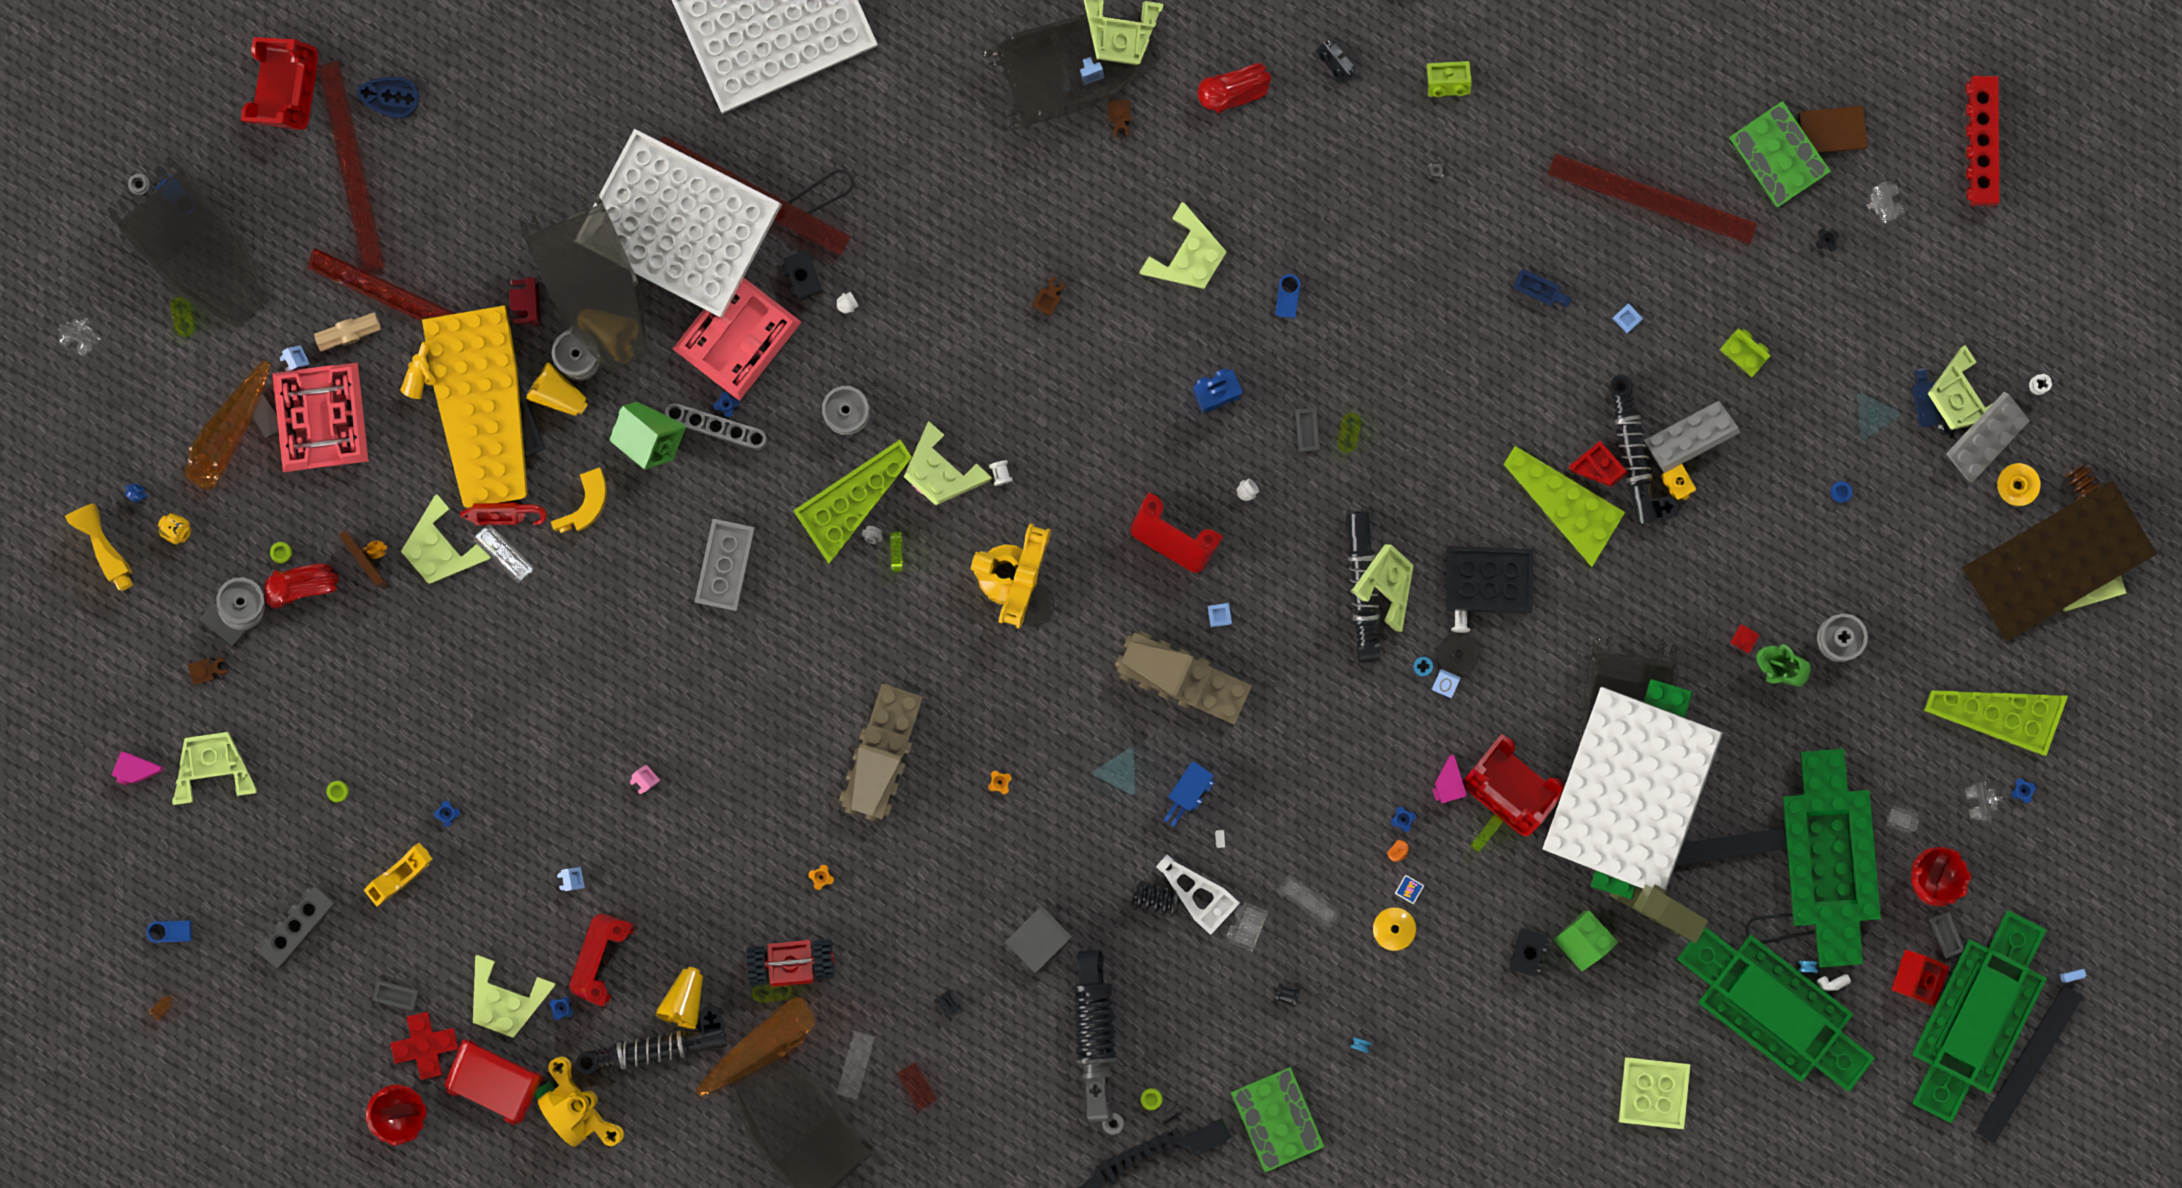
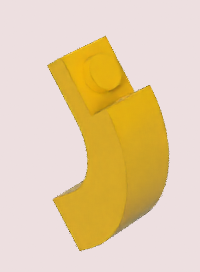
M601 468L580 474L585 489L584 502L573 514L551 521L553 530H559L560 533L571 530L572 525H575L576 530L580 532L598 519L607 499V485Z
M420 842L417 843L394 866L374 879L364 889L365 893L378 907L430 865L432 857Z

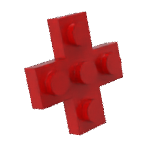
M429 1012L407 1016L411 1038L390 1043L395 1064L416 1059L421 1080L443 1075L438 1054L459 1049L455 1029L450 1028L433 1032Z

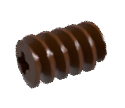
M2086 464L2065 475V478H2073L2069 483L2070 486H2077L2073 493L2081 494L2077 500L2100 486V483H2092L2096 476L2088 475L2092 468H2084Z

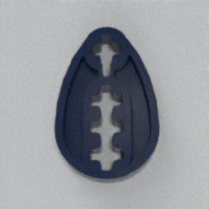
M382 77L370 80L360 85L357 90L358 98L370 109L384 116L396 119H403L412 115L418 108L420 101L419 92L415 85L402 77ZM369 88L372 93L378 95H369L368 99H365L362 91H366ZM390 91L393 96H398V93H401L402 97L405 98L411 94L415 101L410 102V105H407L405 100H400L397 103L392 98L389 99V102H386L383 94L386 95Z

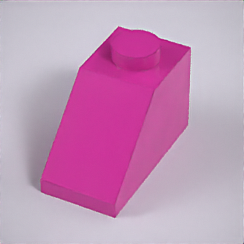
M121 751L112 776L117 777L116 782L128 786L129 782L136 784L163 772L164 767Z
M1454 755L1447 758L1434 783L1436 788L1432 789L1435 800H1440L1441 804L1467 796Z

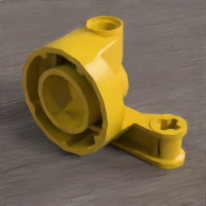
M1030 523L1026 531L1023 549L1016 545L1004 544L992 548L987 553L982 551L975 553L971 570L974 571L981 590L990 600L1003 605L999 616V623L1003 624L1005 622L1016 625L1018 629L1021 628L1031 594L1037 585L1038 572L1051 536V529L1047 528L1044 530L1034 527V524ZM1010 563L1016 568L1014 580H1011V578L1001 579L994 571L998 565Z
M566 1057L553 1059L549 1063L548 1068L559 1086L553 1092L548 1091L538 1099L539 1107L553 1129L572 1147L582 1143L586 1136L593 1131L608 1146L620 1143L624 1138L623 1129L618 1125L604 1121L594 1109L598 1102L596 1094L592 1091L581 1092L574 1083L570 1060ZM562 1063L564 1065L562 1070L557 1071L558 1064ZM586 1096H588L591 1099V1105L589 1104V1100ZM615 1131L617 1134L615 1139H609L608 1136Z

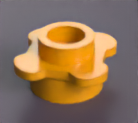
M372 541L363 550L367 552L370 559H376L385 555L387 545L380 541Z
M993 771L988 789L992 792L1000 791L1002 794H1007L1009 792L1008 784L1012 779L1011 775Z
M821 865L819 869L809 872V878L813 880L814 888L817 890H821L827 884L831 885L834 881L826 865Z

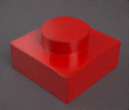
M1740 624L1730 644L1749 654L1759 634Z

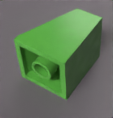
M639 402L624 405L620 409L609 441L643 469H648L673 461L686 426Z
M1589 910L1583 911L1553 939L1581 971H1584L1601 959L1619 943Z

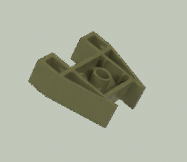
M1645 884L1644 888L1637 886L1633 899L1612 893L1609 895L1694 943L1697 942L1708 922L1707 919L1665 895L1666 890L1656 884L1653 887Z

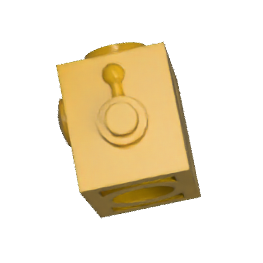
M1682 464L1660 476L1670 495L1676 501L1690 498V494L1696 490Z

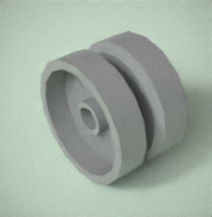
M572 329L563 332L556 338L552 346V358L557 370L570 381L580 382L587 380L596 374L600 367L601 353L597 342L589 333L583 330Z
M840 386L832 389L826 395L822 403V414L826 424L832 431L840 435H853L860 432L867 425L870 418V407L866 397L860 390L852 386ZM849 407V413L844 414L842 408L847 409Z
M244 577L233 578L225 582L218 591L216 597L218 613L222 621L230 628L248 630L262 620L265 612L264 595L259 585L253 580Z
M1843 613L1834 615L1821 624L1817 632L1816 641L1818 649L1826 658L1835 662H1845L1856 658L1863 652L1867 645L1868 634L1866 627L1860 619ZM1839 635H1843V636H1844V638H1845L1844 642H1842V640H1839V639H1838V636H1839Z

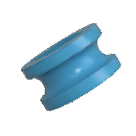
M1420 657L1414 662L1413 668L1417 675L1427 676L1433 669V663L1427 657ZM1422 661H1426V664H1429V669H1426L1425 673L1420 672L1421 669H1417V664H1421Z
M1799 961L1801 968L1798 969L1799 972L1818 973L1816 969L1818 962Z
M1353 1037L1354 1044L1351 1045V1048L1369 1053L1368 1047L1372 1043Z

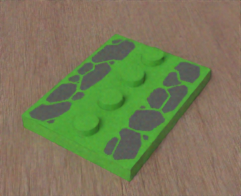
M1783 101L1729 137L1776 208L1831 172Z
M1291 1067L1231 1092L1264 1172L1324 1148Z

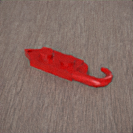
M473 503L472 507L460 513V517L474 522V525H517V523L523 521L525 513H538L540 519L534 521L533 525H540L545 522L547 514L541 506L535 504Z

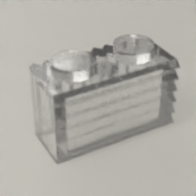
M1246 902L1243 903V906L1238 905L1234 915L1238 919L1235 926L1230 925L1226 937L1230 938L1229 943L1253 952L1268 911Z

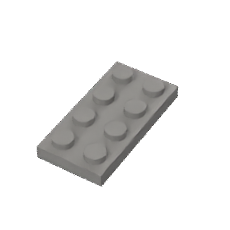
M2003 392L1946 455L1963 476L1972 483L2030 420L2011 396Z
M1717 401L1645 439L1644 443L1665 473L1734 437L1740 431L1720 401Z
M712 519L695 603L737 611L755 527Z

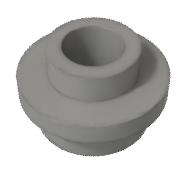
M135 174L128 181L129 190L135 195H143L149 190L150 181L143 174ZM138 181L143 182V186L141 188H136V183Z
M867 526L862 531V536L865 537V541L876 544L882 541L883 532L877 527Z
M1113 1113V1119L1117 1121L1115 1128L1109 1126V1121L1102 1122L1103 1129L1108 1134L1115 1135L1123 1129L1124 1121L1117 1113Z

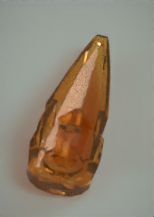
M266 360L262 361L201 429V433L188 449L189 459L185 468V475L189 481L203 490H210L215 487L229 466V461L251 422L271 364Z
M800 997L792 998L772 1012L769 1018L744 1037L723 1057L696 1088L699 1096L709 1094L762 1068L803 1043L807 1033L815 1025V1017L804 999Z

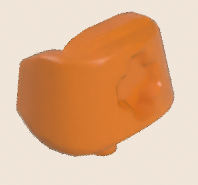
M1397 840L1388 850V857L1394 862L1402 861L1408 855V844L1403 840Z

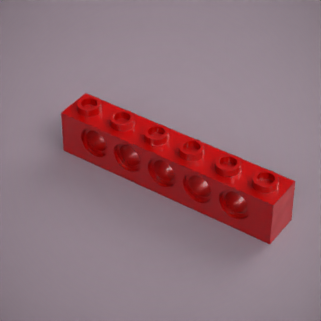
M1972 76L1969 82H1966V95H1969V103L1966 104V116H1969L1970 124L1966 125V137H1970V145L1966 147V157L1970 158V166H1967L1966 178L1970 179V188H1967L1966 197L1967 200H1970V206H1997L1999 204L1998 76ZM1978 94L1986 97L1987 101L1985 104L1978 102ZM1978 115H1982L1986 118V125H1981L1978 123ZM1979 136L1986 139V146L1978 144L1977 138ZM1980 157L1984 158L1987 161V166H1979L1977 159ZM1978 179H1984L1987 182V188L1979 187Z

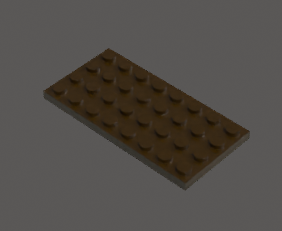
M2112 480L1962 568L2004 639L2008 641L2157 555V552Z

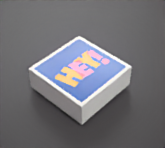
M1405 875L1394 894L1414 904L1424 885Z

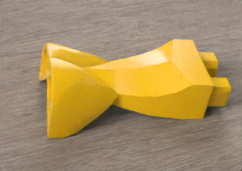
M96 504L86 505L65 515L70 525L90 535L96 558L108 581L115 583L118 590L121 591L134 586L129 577L133 572L128 563L112 547L102 532L100 515Z

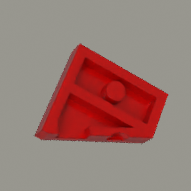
M1601 441L1568 467L1573 473L1610 487L1628 474Z

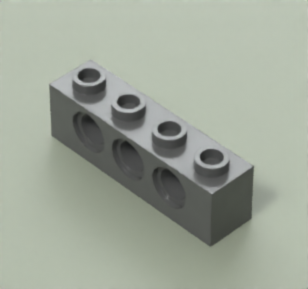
M318 886L309 887L302 894L301 897L304 899L299 905L295 903L289 909L287 919L285 921L280 920L273 928L274 934L270 938L267 936L260 943L261 949L258 953L275 968L281 969L337 904ZM311 903L315 907V912L313 915L308 916L305 912V907ZM294 920H298L301 924L298 932H294L291 929V924ZM281 936L287 941L283 949L277 946V940Z

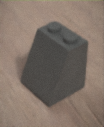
M1041 906L1005 942L1008 945L1005 949L1013 957L1018 955L1023 960L1020 964L1028 973L1031 971L1036 973L1072 936Z

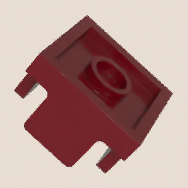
M535 277L526 278L525 280H511L510 284L512 287L526 288L511 289L509 291L510 309L515 311L516 316H528V318L512 319L515 326L542 325L539 282Z

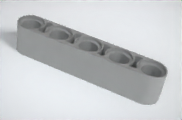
M670 404L665 410V415L670 417L673 409L681 410V416L676 421L684 424L687 429L754 450H761L767 444V437L760 429L680 404ZM695 415L701 416L702 419L698 426H693L690 423L691 418ZM716 421L722 423L721 430L719 432L711 431L712 423ZM734 428L742 429V436L740 438H732L731 432ZM756 434H760L763 437V441L759 445H754L751 442L752 437Z

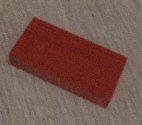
M916 1062L897 1073L918 1110L937 1100Z

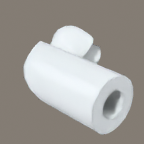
M1847 974L1830 982L1826 976L1817 980L1819 988L1823 991L1839 990L1851 982Z

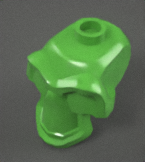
M1781 644L1779 648L1777 646L1764 647L1757 653V663L1761 670L1767 673L1766 682L1771 684L1782 682L1795 687H1802L1809 679L1811 673L1809 662L1794 655L1787 645Z

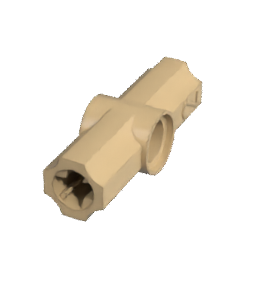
M374 312L357 319L341 321L335 324V327L315 333L314 336L319 350L322 352L339 345H349L352 343L351 341L353 343L357 342L361 337L381 331V326Z

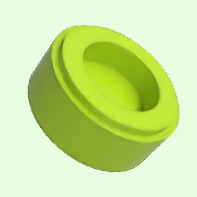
M277 542L271 547L270 556L276 563L284 564L291 559L292 549L284 542Z
M333 781L327 787V796L333 802H342L349 795L348 786L342 781Z
M1150 1088L1142 1093L1141 1104L1144 1108L1155 1110L1160 1107L1162 1095L1158 1090Z

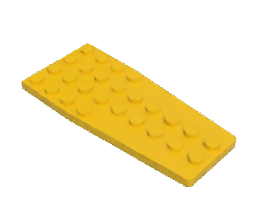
M507 306L423 319L425 341L430 344L428 350L430 371L436 379L433 387L463 506L469 508L473 506V503H500L526 498L528 493L518 374Z

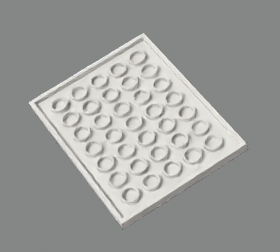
M672 0L722 114L878 46L858 0Z
M634 129L575 242L722 318L782 204Z
M1601 687L1543 850L1640 888H1644L1645 884L1651 887L1656 884L1666 890L1723 732Z

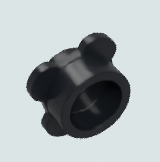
M1820 229L1818 231L1819 239L1816 242V247L1820 250L1824 248L1830 252L1837 249V238L1839 237L1838 232Z
M1940 418L1938 422L1940 434L1953 438L1954 432L1957 429L1951 430L1945 419Z

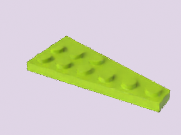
M898 440L793 510L828 564L832 562L912 459V456L901 440Z
M1514 446L1503 465L1592 568L1625 512Z
M1932 690L1930 691L1924 711L2046 756L2068 696Z

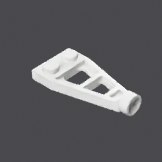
M1168 854L1156 866L1158 870L1164 873L1174 890H1176V893L1193 919L1210 935L1239 905V902L1224 888L1174 862ZM1170 864H1172L1171 870H1165ZM1182 874L1195 881V885L1189 892L1183 891L1177 883L1178 877ZM1199 888L1211 892L1214 896L1213 901L1205 909H1199L1192 898L1193 893Z

